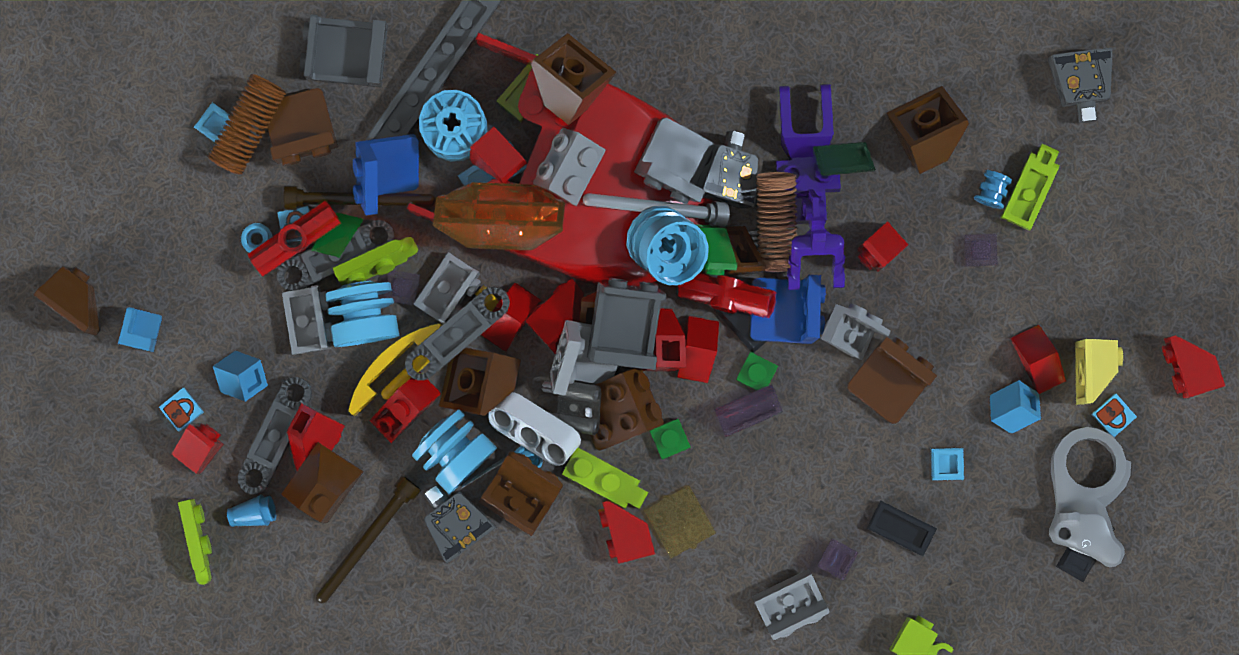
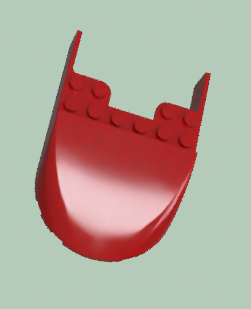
M481 33L477 34L476 41L478 46L523 64L531 65L533 59L537 57L534 54ZM531 69L518 102V109L524 119L542 126V129L520 184L518 185L508 180L502 183L497 179L487 182L468 224H461L411 203L407 207V210L414 215L591 285L598 286V282L608 283L609 278L628 281L627 285L639 286L640 282L653 283L657 280L630 257L626 245L627 232L632 221L641 212L586 206L582 199L585 194L592 193L683 204L670 197L672 192L661 188V190L654 189L644 183L645 178L634 173L659 119L669 118L676 123L678 122L654 106L608 83L590 107L568 125L544 106L533 69ZM562 128L579 132L606 149L577 206L571 205L548 190L533 184L537 176L538 167L545 161L554 137ZM702 198L701 202L689 201L688 204L706 206L713 201ZM685 217L694 224H709L704 219Z

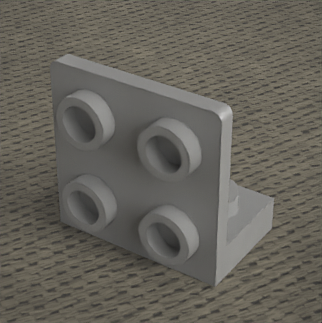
M565 321L550 370L554 394L566 395L568 385L573 384L575 380L598 384L615 376L617 365L593 363L587 357L592 324Z

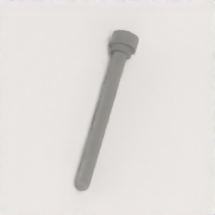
M592 193L585 194L582 199L586 206L638 212L653 206H667L677 210L685 217L704 219L711 226L725 227L730 215L728 203L713 201L706 206Z

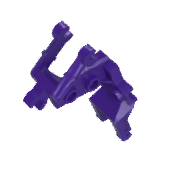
M820 84L822 131L813 134H797L793 131L789 86H779L781 146L789 160L776 161L777 172H788L796 175L797 184L795 188L797 190L794 193L797 194L795 197L797 200L795 203L797 205L795 209L797 211L795 214L797 219L795 221L797 224H808L810 227L805 235L796 236L792 240L791 255L788 261L790 268H787L788 290L800 289L801 258L808 255H833V288L845 287L843 266L845 263L844 239L841 235L830 234L825 229L827 221L825 192H840L839 158L824 159L834 135L830 84Z

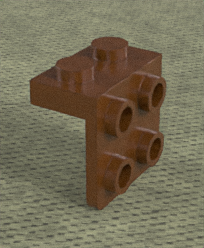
M315 88L286 96L281 101V104H277L279 108L275 109L276 114H272L273 119H270L271 123L267 124L273 146L270 150L272 158L277 164L282 163L283 166L294 165L301 162L302 157L313 155V158L329 155L332 153L331 149L338 148L325 97L321 89ZM262 106V107H264L265 109H267V110H269V111H272V110H270L268 107Z
M895 336L892 340L888 337L881 340L847 385L848 390L891 424H896L900 421L924 388L930 386L937 377L932 372L934 366L921 356L915 359L906 352L909 347Z
M642 368L623 372L591 386L599 391L596 402L582 400L584 402V409L580 411L582 416L586 417L585 409L589 407L592 409L591 418L597 420L595 432H589L595 448L599 451L665 424L662 419L661 408L655 402L650 390L649 379L643 373Z
M510 451L498 473L479 500V503L532 536L561 491L563 484L552 472L543 471L532 464L527 456Z

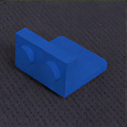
M410 134L355 142L356 158H353V171L356 177V185L353 186L355 203L361 204L365 215L378 214V195L413 191L418 188L419 141L416 135Z
M808 275L803 280H800L799 290H788L787 279L756 278L752 281V286L776 292V304L770 318L751 315L750 337L753 340L812 344L820 338V335H823L825 317L820 316L821 303L823 304L825 301L826 288L825 285H821V275Z

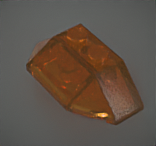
M472 182L453 190L447 195L443 194L436 197L433 226L467 248L533 250L563 231L565 202L533 184Z

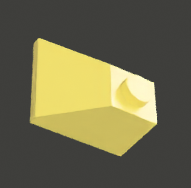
M1084 339L1075 342L1076 405L1094 403L1118 373V366L1123 365L1122 347H1118V340Z

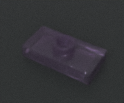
M772 384L714 409L725 437L783 412Z

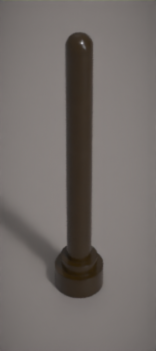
M284 186V211H297V208L304 207V205H319L324 201H327L329 205H361L355 203L353 193L304 192V189H298V186ZM391 193L378 195V206H408L409 203L416 206H432L435 203V197L432 194Z
M401 475L394 484L396 488L393 493L395 495L317 593L316 599L319 603H326L404 502L408 504L410 500H415L422 491L408 478Z

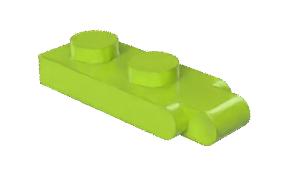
M1042 143L1036 154L1032 152L1029 154L1001 215L1002 219L1028 231L1032 229L1060 166L1055 163L1059 153L1058 150Z
M412 237L392 240L334 267L333 270L342 286L363 282L376 275H384L391 272L395 266L406 262L409 257L415 255L418 252V246Z
M579 447L572 454L562 475L625 509L628 503L640 509L649 493L638 487L640 480Z
M195 499L178 502L196 581L204 585L209 583L212 578L207 554L212 553L211 543L208 535L203 536L200 523L205 522L204 512L201 504L196 505Z

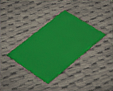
M336 213L341 224L319 238L312 251L340 258L364 219Z

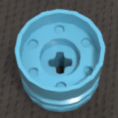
M444 90L433 95L423 105L419 116V131L427 147L437 157L450 162L469 159L470 146L488 132L487 120L480 104L470 94L459 90ZM452 117H456L461 125L455 126L453 131H449L445 122H450Z
M653 206L642 211L632 221L627 232L626 245L630 257L657 281L666 285H682L693 280L702 271L708 259L709 246L705 234L697 225L670 207Z
M356 282L343 285L334 291L325 293L326 302L341 301L340 306L329 308L328 314L343 315L344 321L331 326L334 347L360 345L400 336L396 315H381L382 308L394 303L393 298L379 299L378 295L392 291L391 283Z
M460 409L454 414L441 419L421 439L418 448L412 454L416 461H419L427 453L432 456L424 464L423 468L425 470L434 467L438 463L443 467L435 480L448 494L457 489L497 449L483 433L471 441L466 437L474 425L471 421L466 423L461 429L456 427L465 416Z

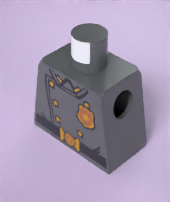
M1112 47L1051 55L1048 58V63L1062 107L1077 105L1079 123L1097 121L1096 103L1106 102L1111 96Z
M726 131L724 145H714L710 158L696 185L705 190L703 198L726 202L729 206L740 209L755 207L758 158L756 155L742 151L745 137L743 133Z
M437 484L424 494V497L434 509V511L424 517V521L447 564L497 528L461 491L449 499L441 486Z

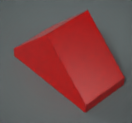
M495 127L491 128L470 146V161L472 164L502 183H505L527 164L521 154Z
M514 283L507 292L510 299L508 311L481 334L505 352H507L526 324L525 320L530 316L532 310L541 302L539 298L517 283ZM502 299L497 303L492 312H496L501 309L503 304Z
M688 316L685 329L686 368L678 370L677 378L708 383L718 349L719 321Z
M1040 325L1010 338L1036 392L1041 394L1066 382L1058 351Z

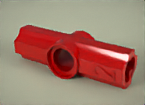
M324 201L292 224L283 227L279 233L247 255L255 269L264 277L297 253L304 251L310 244L340 225L341 222L327 201ZM292 230H298L302 236L301 244L295 248L290 247L287 243V235Z
M699 273L693 280L678 285V296L680 298L708 304L714 309L735 314L739 311L763 318H770L776 304V292L774 290L744 284L739 279L724 275H717L716 278Z

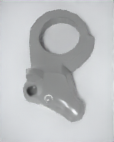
M1084 427L1069 432L1055 446L1051 457V477L1056 509L1049 528V536L1053 543L1088 555L1110 568L1121 564L1125 555V549L1114 535L1106 506L1114 501L1124 490L1131 475V461L1126 460L1122 446L1111 434L1098 428ZM1084 440L1097 441L1104 445L1111 453L1114 462L1113 473L1109 481L1103 486L1096 488L1083 487L1070 477L1066 467V459L1070 448L1077 442Z

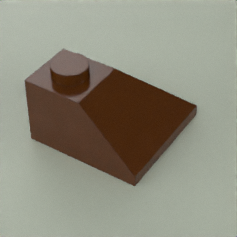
M568 33L534 58L531 63L544 106L568 125L590 107L616 74L615 70Z
M943 86L887 112V116L909 160L919 174L948 161L969 125L968 119Z
M64 266L61 267L33 294L84 333L92 335L99 333L100 327L94 287L87 282L90 276L76 266L72 270Z
M464 348L448 362L439 407L453 410L460 409L462 412L485 416L514 391L521 359L493 352Z
M318 442L281 495L299 510L320 523H328L364 471Z

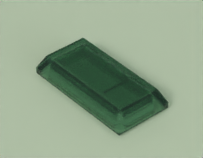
M866 142L813 147V155L821 176L872 172L876 170Z

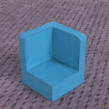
M127 307L118 344L154 352L162 316Z
M234 351L213 366L220 392L246 402L268 386L261 360Z
M1018 380L991 394V421L1009 433H1015L1040 420L1039 393Z

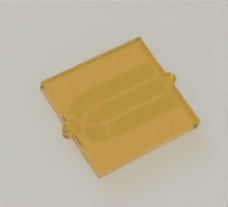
M689 485L671 496L664 495L662 501L644 510L671 559L689 548L696 549V544L716 534Z

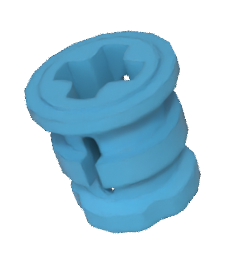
M985 170L984 176L986 180L981 182L979 187L982 191L980 195L974 196V200L992 208L1003 209L1004 205L1001 203V200L1006 197L1008 191L1005 188L1011 184L1012 179L1001 173Z

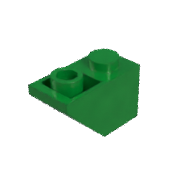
M695 224L705 234L709 246L708 259L702 271H706L705 273L710 275H724L725 270H737L736 258L726 228Z

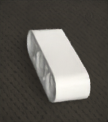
M515 392L509 394L488 415L490 424L497 431L555 466L563 465L581 443L580 435L573 427Z

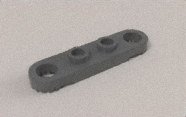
M372 221L357 229L340 258L310 249L281 264L277 272L278 282L288 291L304 289L334 275V267L384 245L372 243L370 234L373 229L377 227L386 229L388 239L384 244L395 240V232L392 226L385 221ZM290 267H298L302 273L301 280L294 285L287 283L285 280V272Z
M496 286L484 289L407 356L405 368L408 375L419 381L429 379L508 311L510 299L506 291ZM492 293L501 296L503 302L501 309L496 312L489 311L484 303L486 296ZM422 355L429 359L430 369L426 373H418L414 370L412 363L416 356Z
M292 377L285 380L281 385L238 474V484L246 493L259 494L268 488L289 445L287 430L301 403L308 406L311 400L312 389L306 380ZM293 384H299L304 388V397L299 402H292L287 396V390ZM251 469L259 470L263 477L261 485L255 488L250 487L246 482V474Z

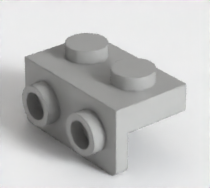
M562 128L554 137L545 161L538 167L537 176L533 184L548 190L567 203L577 206L606 149L579 132Z
M448 252L413 305L444 324L463 308L460 304L465 296L472 297L481 283L477 279L480 272Z
M318 285L311 286V288L282 292L292 355L331 349L330 341H333L331 333L332 323H326L324 311L329 309V302H326L325 293L327 292H321V288Z
M850 303L849 307L846 308L836 304L830 319L825 324L821 339L848 355L863 360L874 332L889 336L891 331L881 325L882 319L867 313V310Z
M809 569L752 596L773 640L787 637L796 629L807 624L816 623L823 616L830 613Z

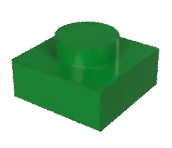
M750 352L736 380L764 394L778 365Z
M679 418L650 430L662 460L691 448Z

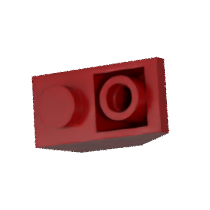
M887 221L857 248L861 253L858 259L868 270L875 268L879 272L909 244Z
M572 278L567 283L559 285L554 290L553 295L544 304L536 306L525 320L554 354H556L565 321L579 322L581 299L584 297V292Z
M660 308L653 354L657 357L656 369L642 368V371L672 372L686 368L685 334L672 309Z
M1176 335L1164 338L1166 345L1162 346V352L1166 362L1173 365L1176 374L1172 376L1173 386L1178 394L1182 393L1183 398H1190L1225 386L1215 355Z
M411 377L395 391L371 418L370 422L392 443L430 407L441 393L428 379L419 381Z
M302 403L287 430L296 471H298L318 442L333 450L334 446L339 442L345 425Z
M203 423L200 425L189 424L172 455L194 473L201 474L224 445L218 440L221 434L207 423L205 425Z
M609 500L602 502L604 508L599 509L598 512L602 527H609L612 539L606 540L610 558L617 557L618 564L654 555L655 551L647 522Z

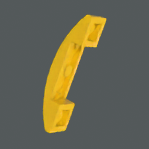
M442 324L430 325L409 333L382 352L359 381L348 411L353 416H356L378 395L370 385L414 343L419 346L439 329Z

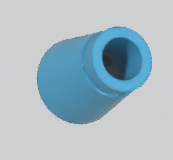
M259 495L232 508H228V522L231 527L268 526L270 522L276 520V507L272 497Z

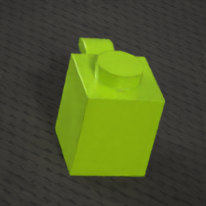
M917 615L915 620L910 617L906 618L889 648L890 651L897 655H937V652L941 649H946L951 653L954 649L944 642L933 644L938 636L936 632L931 630L934 624Z

